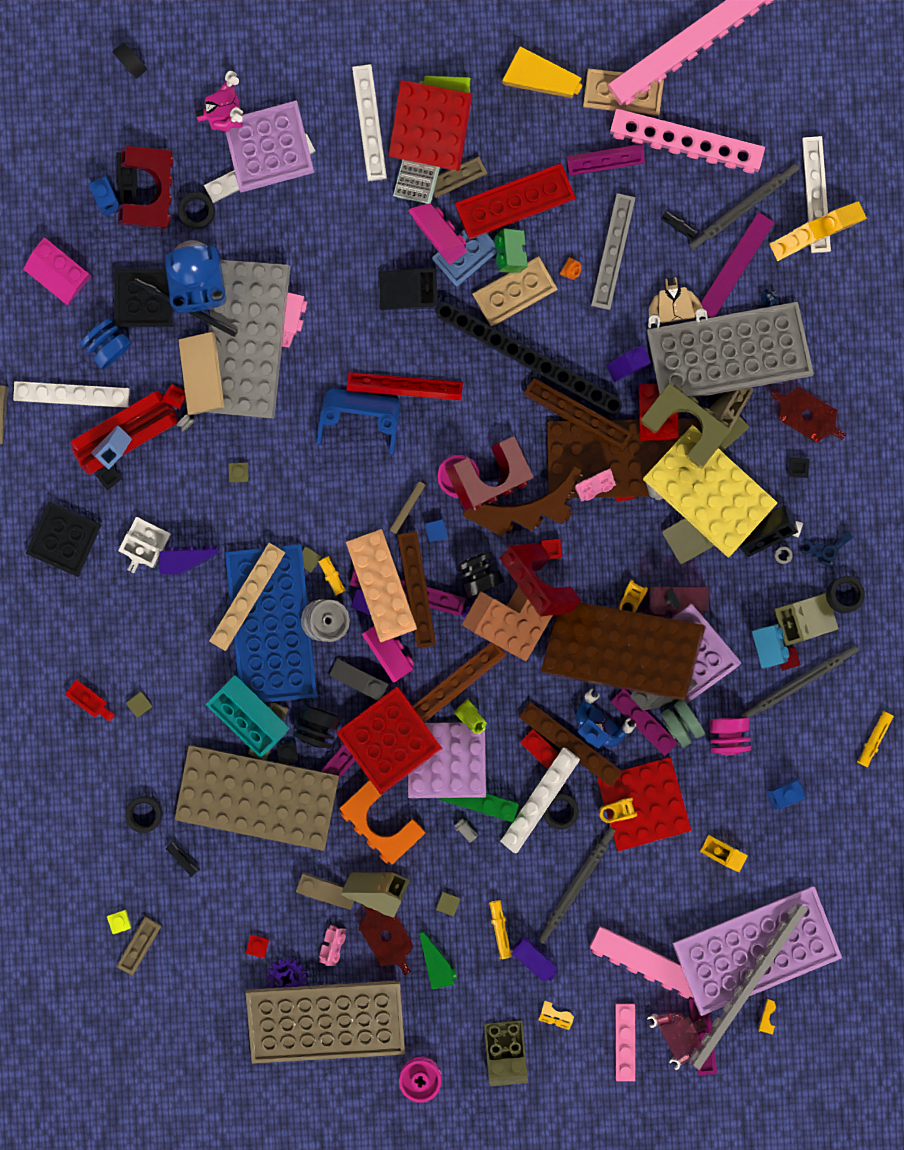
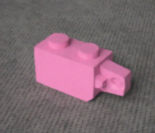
M292 293L287 295L282 347L290 348L294 335H297V332L302 330L303 320H300L302 312L305 313L307 308L304 296Z

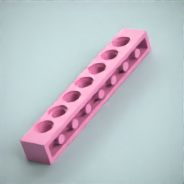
M617 108L610 130L613 138L619 140L628 138L632 139L631 142L635 144H643L644 142L650 144V147L661 150L662 147L669 149L668 152L673 154L686 153L689 158H705L706 162L717 164V162L725 163L724 166L727 168L735 169L740 167L743 168L744 172L754 174V171H759L765 147ZM629 123L634 124L636 131L628 132L626 125ZM651 128L654 130L655 135L647 137L644 130ZM665 133L673 135L671 142H666L663 139ZM689 138L692 141V145L685 147L681 140ZM701 143H708L710 150L707 152L702 151L700 148ZM721 147L727 148L729 155L721 156L719 149ZM744 152L748 158L746 161H740L737 154Z

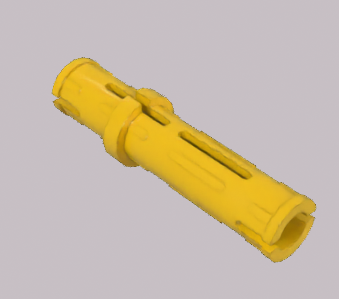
M885 711L882 712L868 742L864 744L865 748L857 761L859 764L868 768L875 752L877 753L879 750L877 748L894 718L893 715Z
M501 900L489 902L492 916L491 924L494 926L500 959H507L512 957L505 927L506 917L503 916Z

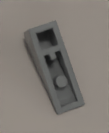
M338 658L329 676L378 701L383 697L389 684Z

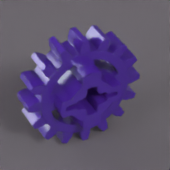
M287 957L286 962H283L282 958H280L279 964L272 963L274 969H268L271 975L266 976V979L270 980L267 987L278 988L274 977L279 981V988L306 986L303 982H307L308 978L303 977V975L307 973V970H301L303 964L296 965L297 959L292 963L289 957ZM283 966H289L287 970H278ZM295 970L298 972L300 980L295 977ZM291 971L290 980L292 981H288L283 986L284 978L282 976H286Z

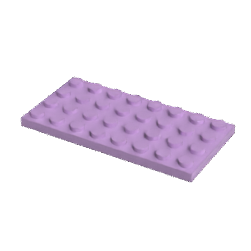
M815 886L672 943L701 1016L720 1009L728 1001H732L735 996V989L739 985L742 986L746 980L744 978L746 973L750 969L753 970L757 964L755 962L757 957L768 948L766 946L767 942L771 937L776 936L778 926L782 921L787 920L790 908L793 905L796 906L797 903L802 904L808 910L750 996L842 958Z

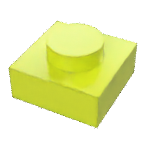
M126 910L107 916L112 934L132 928Z

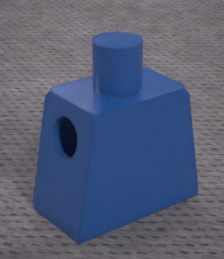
M105 176L89 183L96 203L104 217L117 212L120 203L109 177Z
M799 777L766 791L773 809H782L805 799L807 796Z

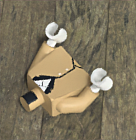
M677 278L665 279L666 290L659 291L650 304L648 328H651L652 323L657 324V328H659L660 323L694 319L695 315L696 321L699 323V317L701 316L708 320L707 312L703 309L701 302L692 291L687 290L686 287L678 288Z

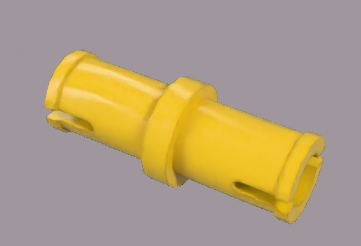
M329 556L318 561L326 576L325 580L331 585L335 596L346 591L338 576L339 572L335 570Z

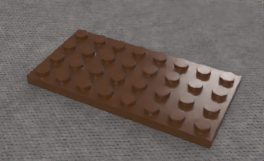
M678 419V440H640L639 420H610L633 433V437L622 452L569 421H547L548 493L557 488L568 477L575 464L582 467L581 473L584 474L580 482L594 475L596 476V474L604 470L611 469L616 485L607 492L597 494L594 498L650 497L643 478L692 425L701 432V423L698 419ZM575 483L572 488L575 491L572 498H580L575 490V485H577Z
M580 602L572 613L556 615L541 672L686 701L706 627L703 624Z

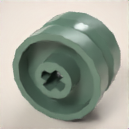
M680 700L674 704V708L679 716L676 717L673 711L668 708L661 712L660 715L672 737L678 741L682 748H685L691 744L687 731H690L696 739L705 735V732L685 701Z

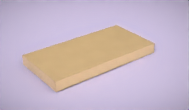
M588 68L584 108L616 111L617 108L636 114L659 117L664 80L660 83L655 81L650 85L652 88L644 94L641 92L635 96L636 100L631 104L620 106L607 87L609 83L623 73Z
M539 256L527 263L528 267L522 272L508 273L472 294L490 327L497 325L558 290Z
M209 332L179 339L188 415L225 408L215 333Z

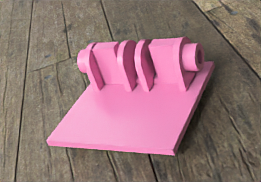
M611 469L604 470L596 474V476L594 475L575 485V490L581 502L591 500L597 494L607 492L616 485Z

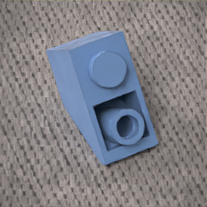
M117 425L91 454L106 468L110 469L123 455L132 438Z

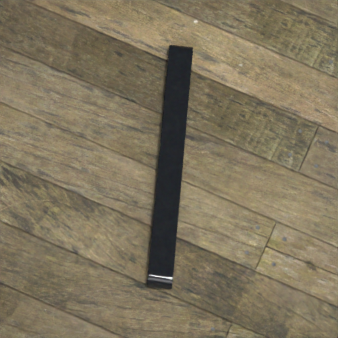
M442 303L438 306V318L448 325L608 414H617L621 410L622 402L615 395L453 305ZM442 308H449L451 314L448 317L441 316L440 310ZM465 317L468 323L466 326L461 327L457 324V319ZM482 326L485 332L483 335L477 336L473 332L474 328ZM492 336H499L501 343L493 345L490 342ZM512 344L518 348V352L513 355L507 351V347ZM532 354L535 357V361L527 364L524 361V356ZM542 364H550L552 370L549 373H543L541 371ZM561 372L568 375V380L564 383L557 379L558 374ZM576 382L584 383V391H576L574 384ZM599 391L602 395L601 400L594 401L591 398V393ZM611 400L618 403V409L615 411L608 408V402Z

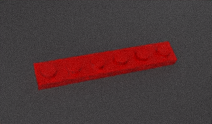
M348 373L347 391L450 400L462 399L463 382Z

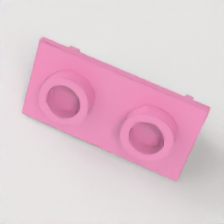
M330 925L327 928L324 941L330 944L329 946L322 945L319 962L326 964V966L336 965L340 958L341 945L346 938L345 928H337L334 925Z

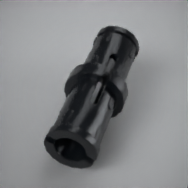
M668 209L660 219L673 227L675 232H680L691 241L694 240L699 232L687 224L685 219H680Z
M173 841L166 848L177 861L176 864H180L190 877L200 870L188 857L189 854L185 853L176 841Z

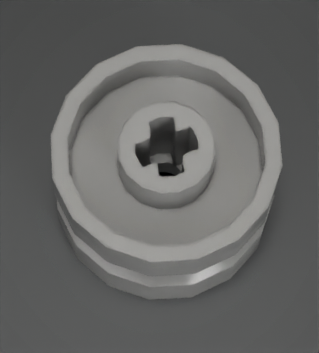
M318 599L309 603L302 612V629L313 640L324 642L337 641L346 634L349 628L350 619L348 611L338 601Z

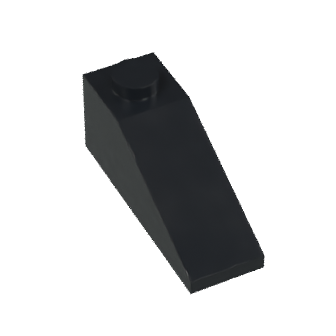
M786 506L769 513L742 542L739 548L747 557H750L798 533L794 515Z

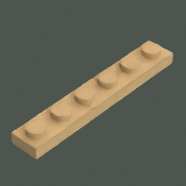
M268 543L209 642L224 651L228 649L286 552Z

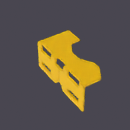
M766 999L758 1032L762 1031L769 1034L774 1032L775 1026L771 1025L769 1020L770 1014L776 1009L773 1000Z
M544 1001L538 1020L549 1024L555 1023L558 1027L570 1030L574 1016L567 1011L558 1012L552 1007L553 1003Z

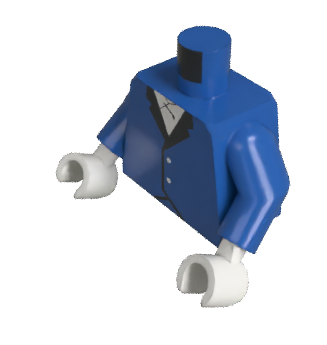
M593 689L585 694L586 701H583L575 716L579 725L578 733L596 748H601L603 745L605 747H614L626 736V733H631L634 730L636 724L633 727L629 726L630 718H628L622 725V729H620L617 724L591 705L600 696L598 693L593 697L591 695Z

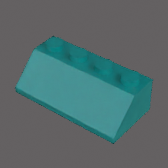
M236 675L205 704L260 758L290 729Z

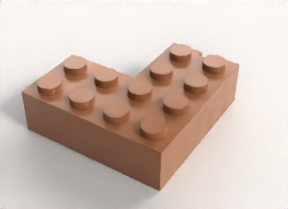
M518 586L507 606L480 592L462 626L527 661L552 615L540 617Z

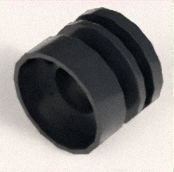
M492 552L473 556L464 560L458 567H455L457 572L463 569L467 572L459 576L460 579H470V582L463 586L468 598L504 582L500 570L490 571V568L496 564V561L489 564L486 562L487 559L493 557Z
M303 705L299 717L307 722L306 725L297 724L296 727L304 731L303 733L294 731L293 736L305 744L317 748L331 749L332 744L325 741V738L334 740L335 737L328 733V729L338 730L341 717L315 707Z

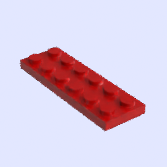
M560 163L455 203V208L468 240L574 201L576 197L563 165Z

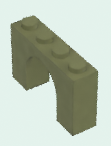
M669 383L641 419L640 423L656 434L671 415L677 412L693 414L701 423L702 436L686 458L700 469H703L730 434V425L722 419L718 421L713 417L714 413L706 407L702 409L695 398L685 396L679 386L676 384L672 386Z

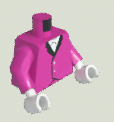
M228 71L225 75L226 81L221 88L205 98L206 109L196 111L198 122L208 120L213 130L228 132L231 128L242 127L243 118L241 114H243V111L240 110L239 98L233 85L239 83L236 73Z

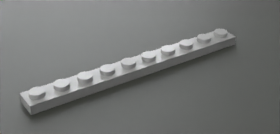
M799 903L790 908L787 920L780 923L777 928L778 933L775 937H771L766 944L768 948L764 953L759 954L755 961L757 964L753 970L750 969L744 977L746 980L742 986L739 985L735 989V996L732 1001H728L725 1004L721 1017H717L714 1020L711 1032L704 1035L700 1048L694 1050L691 1054L690 1064L697 1069L701 1068L808 908Z

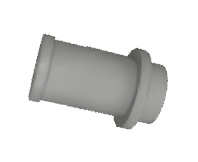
M462 818L454 826L456 831L459 830L468 842L471 843L478 834L467 823L468 820Z

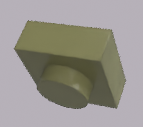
M229 463V483L249 482L248 463Z

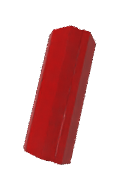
M155 391L72 440L70 443L73 455L80 467L87 474L91 475L105 467L91 452L117 425L132 438L123 453L125 455L176 425V411L172 405L162 401L163 394Z

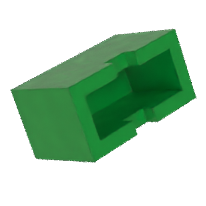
M503 229L496 234L494 244L497 250L496 263L498 271L508 273L522 272L528 267L527 254L523 252L522 246L526 245L524 231Z

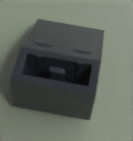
M437 268L379 272L380 310L438 308Z

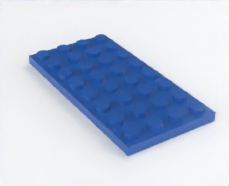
M302 544L277 547L286 553L234 637L238 678L263 703L318 697L312 639L305 634L301 625L302 612L308 605ZM265 548L225 552L230 605L233 603Z

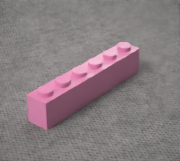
M599 925L589 945L593 949V954L599 957L605 955L610 958V962L616 965L622 963L627 966V970L635 974L639 971L645 974L644 978L649 981L662 982V987L668 990L674 988L679 991V995L687 999L690 996L693 997L679 963Z

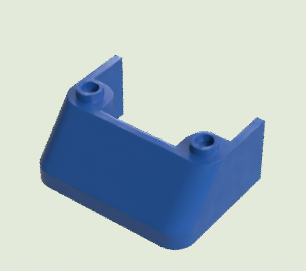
M330 389L324 397L317 444L322 445L325 425L333 426L337 424L341 412L379 417L378 428L380 431L392 435L389 454L394 456L401 409L400 402L396 398Z

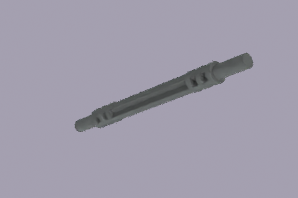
M795 163L783 173H778L703 230L700 236L688 244L689 247L694 250L707 239H712L783 185L787 178L800 169L799 166Z
M854 645L841 654H835L792 682L756 702L757 705L740 714L741 717L750 718L760 711L764 712L820 676L843 664L845 659L859 652V649Z
M610 827L601 842L596 844L546 922L547 926L538 938V941L544 944L553 929L557 928L608 849L607 845L616 830Z

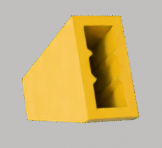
M519 47L502 80V84L506 86L573 98L574 94L578 95L583 86L580 83L581 77L522 47Z

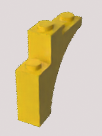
M858 201L800 226L791 233L770 243V246L777 261L824 238L852 227L867 219Z

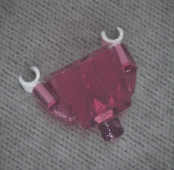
M682 1013L652 1014L647 1018L655 1021L650 1027L653 1028L658 1025L673 1054L669 1063L676 1062L677 1065L674 1069L678 1070L682 1064L691 1060L690 1056L694 1050L700 1048L699 1043H701V1039L698 1033L706 1029L707 1026L702 1018L692 1023L690 1018Z

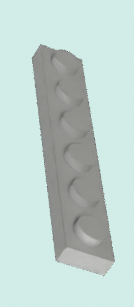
M616 194L592 307L606 310L611 308L636 197Z

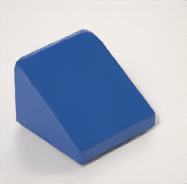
M443 519L425 524L429 543L448 538Z

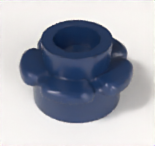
M766 289L761 295V300L765 306L771 307L778 304V295L774 290Z

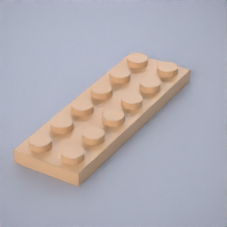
M382 529L347 541L346 544L380 642L416 630V624Z

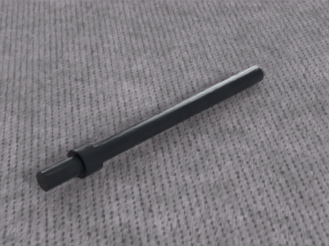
M139 278L135 279L134 285L145 290L147 294L155 295L170 303L169 294L158 289V286L153 283L148 284ZM177 299L174 305L181 306L184 302ZM202 311L187 312L233 337H236L238 330Z

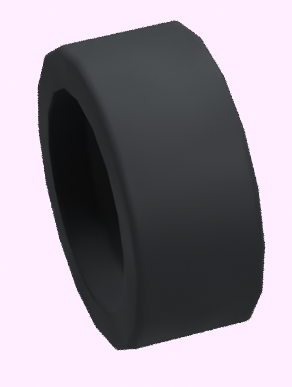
M124 42L112 51L116 58L136 79L147 70L143 62Z
M191 192L181 199L178 205V214L181 221L187 227L200 230L212 223L215 217V207L207 195L201 192ZM195 199L203 201L208 208L206 218L199 222L189 220L185 213L187 204Z
M843 576L829 584L826 598L829 606L834 611L842 614L850 613L860 608L863 604L865 591L861 582L856 578ZM841 584H849L855 591V601L849 606L841 605L836 599V588Z
M557 793L543 814V817L550 827L557 830H565L576 822L579 808L576 801L570 795ZM557 800L568 802L572 808L571 817L565 822H556L550 817L549 808Z
M141 796L128 804L125 811V819L132 830L138 833H148L159 826L163 811L161 805L155 799L149 796ZM147 803L153 807L155 818L150 825L141 826L134 821L133 810L137 805Z

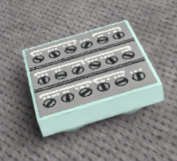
M402 160L393 196L425 204L431 203L440 167Z

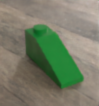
M423 930L420 931L419 935L432 990L454 985V980L457 979L455 968H451L450 962Z

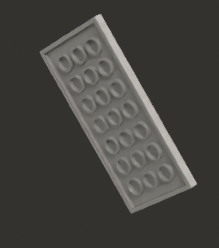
M221 260L227 300L223 306L211 309L210 316L238 330L236 337H233L209 324L208 333L214 332L216 337L225 408L205 413L274 419L291 266ZM217 292L212 296V298L214 300L221 299L222 294Z
M798 302L708 318V320L702 319L699 323L691 321L647 329L659 395H661L669 383L672 386L674 384L679 386L685 396L696 398L810 377L814 374Z

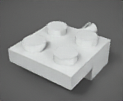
M136 517L118 550L132 559L127 570L135 573L139 563L155 568L160 558L159 551L164 550L171 533Z

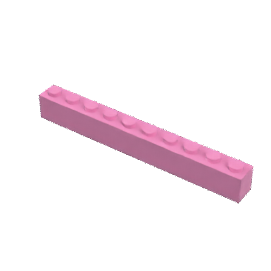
M774 0L724 1L609 83L607 88L620 106L631 104L636 100L635 96L640 92L644 94L652 88L650 85L655 81L657 83L663 81L669 71H677L683 66V61L686 59L691 61L698 55L697 51L702 48L706 50L714 44V39L717 37L723 38L729 33L728 29L732 26L737 28L744 22L746 16H754L760 11V6L763 4L767 6Z

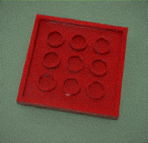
M401 80L389 157L460 171L472 93Z
M398 686L336 732L381 795L443 749Z
M671 757L621 770L623 772L612 787L597 777L604 805L633 797L632 805L637 816L610 823V827L616 830L613 837L617 851L692 831ZM607 808L606 812L609 819L612 817L613 811Z

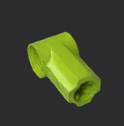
M468 699L453 711L474 734L482 733L486 729V721Z

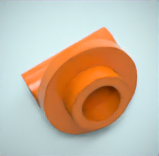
M569 257L560 275L571 280L575 279L581 273L580 262Z

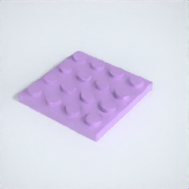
M297 100L241 115L243 118L242 127L231 128L226 132L240 192L315 173Z
M692 604L672 618L703 624L706 627L692 676L698 684L688 692L686 704L741 664V661Z
M425 723L443 749L408 775V798L486 797L485 730L482 733L474 734L464 723Z

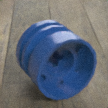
M111 319L97 324L80 342V346L83 349L89 346L86 351L87 354L95 351L98 352L93 361L102 370L122 356L132 344L124 334L114 337L118 327L110 328L113 325Z

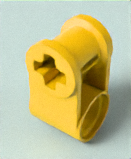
M631 579L618 609L622 610L623 604L629 603L632 606V612H636L648 588L635 584L634 580Z
M633 797L603 805L599 809L600 819L611 823L636 817L637 813L634 812L632 805ZM607 808L613 811V815L609 819H605L603 816V812Z

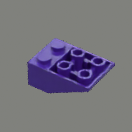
M195 546L183 547V551H178V547H164V551H159L160 574H184L220 554L221 550L216 549V546H203V550H197Z

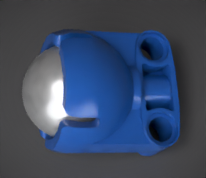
M189 240L178 245L173 253L166 254L164 264L170 304L175 312L187 313L208 310L223 306L226 303L227 297L222 266L217 248L214 246L208 247L199 241ZM217 292L222 294V297L219 300H214L212 298V296ZM177 299L184 300L181 306L174 305Z

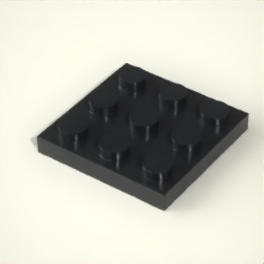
M115 269V326L173 327V309L171 304L155 295L147 294L145 290L134 285L135 279L139 278L148 284H155L158 286V289L169 294L166 270Z
M49 501L26 554L79 577L102 524Z

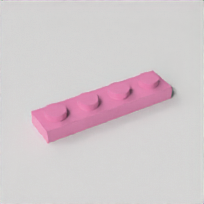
M616 1003V1081H635V1003Z

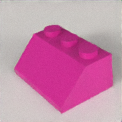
M429 203L408 210L415 223L449 265L467 252L464 246L467 244L460 234L456 236L453 232L456 229L449 220L447 222L444 221L442 217L445 215L439 207L434 208Z
M45 237L34 249L23 270L66 305L71 303L92 277Z
M375 626L362 634L393 683L414 670L412 667L414 662L409 655L405 656L402 649L404 647L399 639L394 640V638L380 642Z

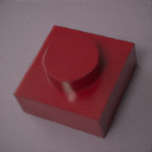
M796 647L788 649V662L780 664L782 671L801 665Z

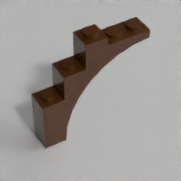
M575 464L568 477L557 488L534 501L517 505L488 504V502H483V507L475 511L472 508L465 510L463 517L504 537L505 533L510 534L514 526L512 521L532 531L535 526L539 528L543 520L541 514L560 524H563L564 520L568 522L573 511L570 510L572 505L565 501L571 500L575 492L572 490L574 484H579L584 474L581 473L582 467Z

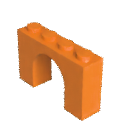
M369 780L339 808L342 811L340 815L347 822L350 820L355 825L353 829L360 836L362 834L365 835L368 839L366 841L373 850L377 848L381 852L379 856L386 864L388 862L393 864L426 831L412 818L393 835L382 836L375 833L368 825L367 812L381 794H379Z

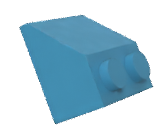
M778 624L761 627L752 631L762 669L788 662L789 651L786 646L784 647L782 640L784 639V632L782 628H779Z

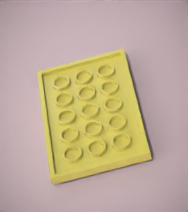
M692 425L643 480L729 558L774 508L777 502L719 448L703 469H700L687 459V455L702 436V433Z

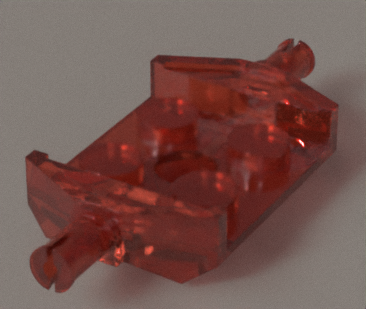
M798 387L786 396L774 389L769 395L779 401L778 420L815 443L829 434H833L841 440L846 436V433L835 426L837 409L825 404L804 391L801 387ZM804 410L812 412L811 420L806 421L802 418Z
M363 905L367 915L358 929L366 939L380 966L397 964L404 976L407 975V972L410 973L411 970L406 964L405 958L414 945L397 916L395 915L394 918L386 916L377 910ZM383 931L391 933L392 937L389 941L381 939Z

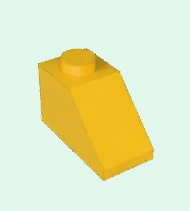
M708 835L700 850L706 856L737 872H740L748 857L745 853Z

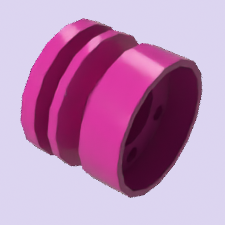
M749 717L709 719L710 732L719 734V738L710 740V743H719V746L711 747V753L736 755L751 751V745H742V742L751 741V738L742 736V732L750 731Z

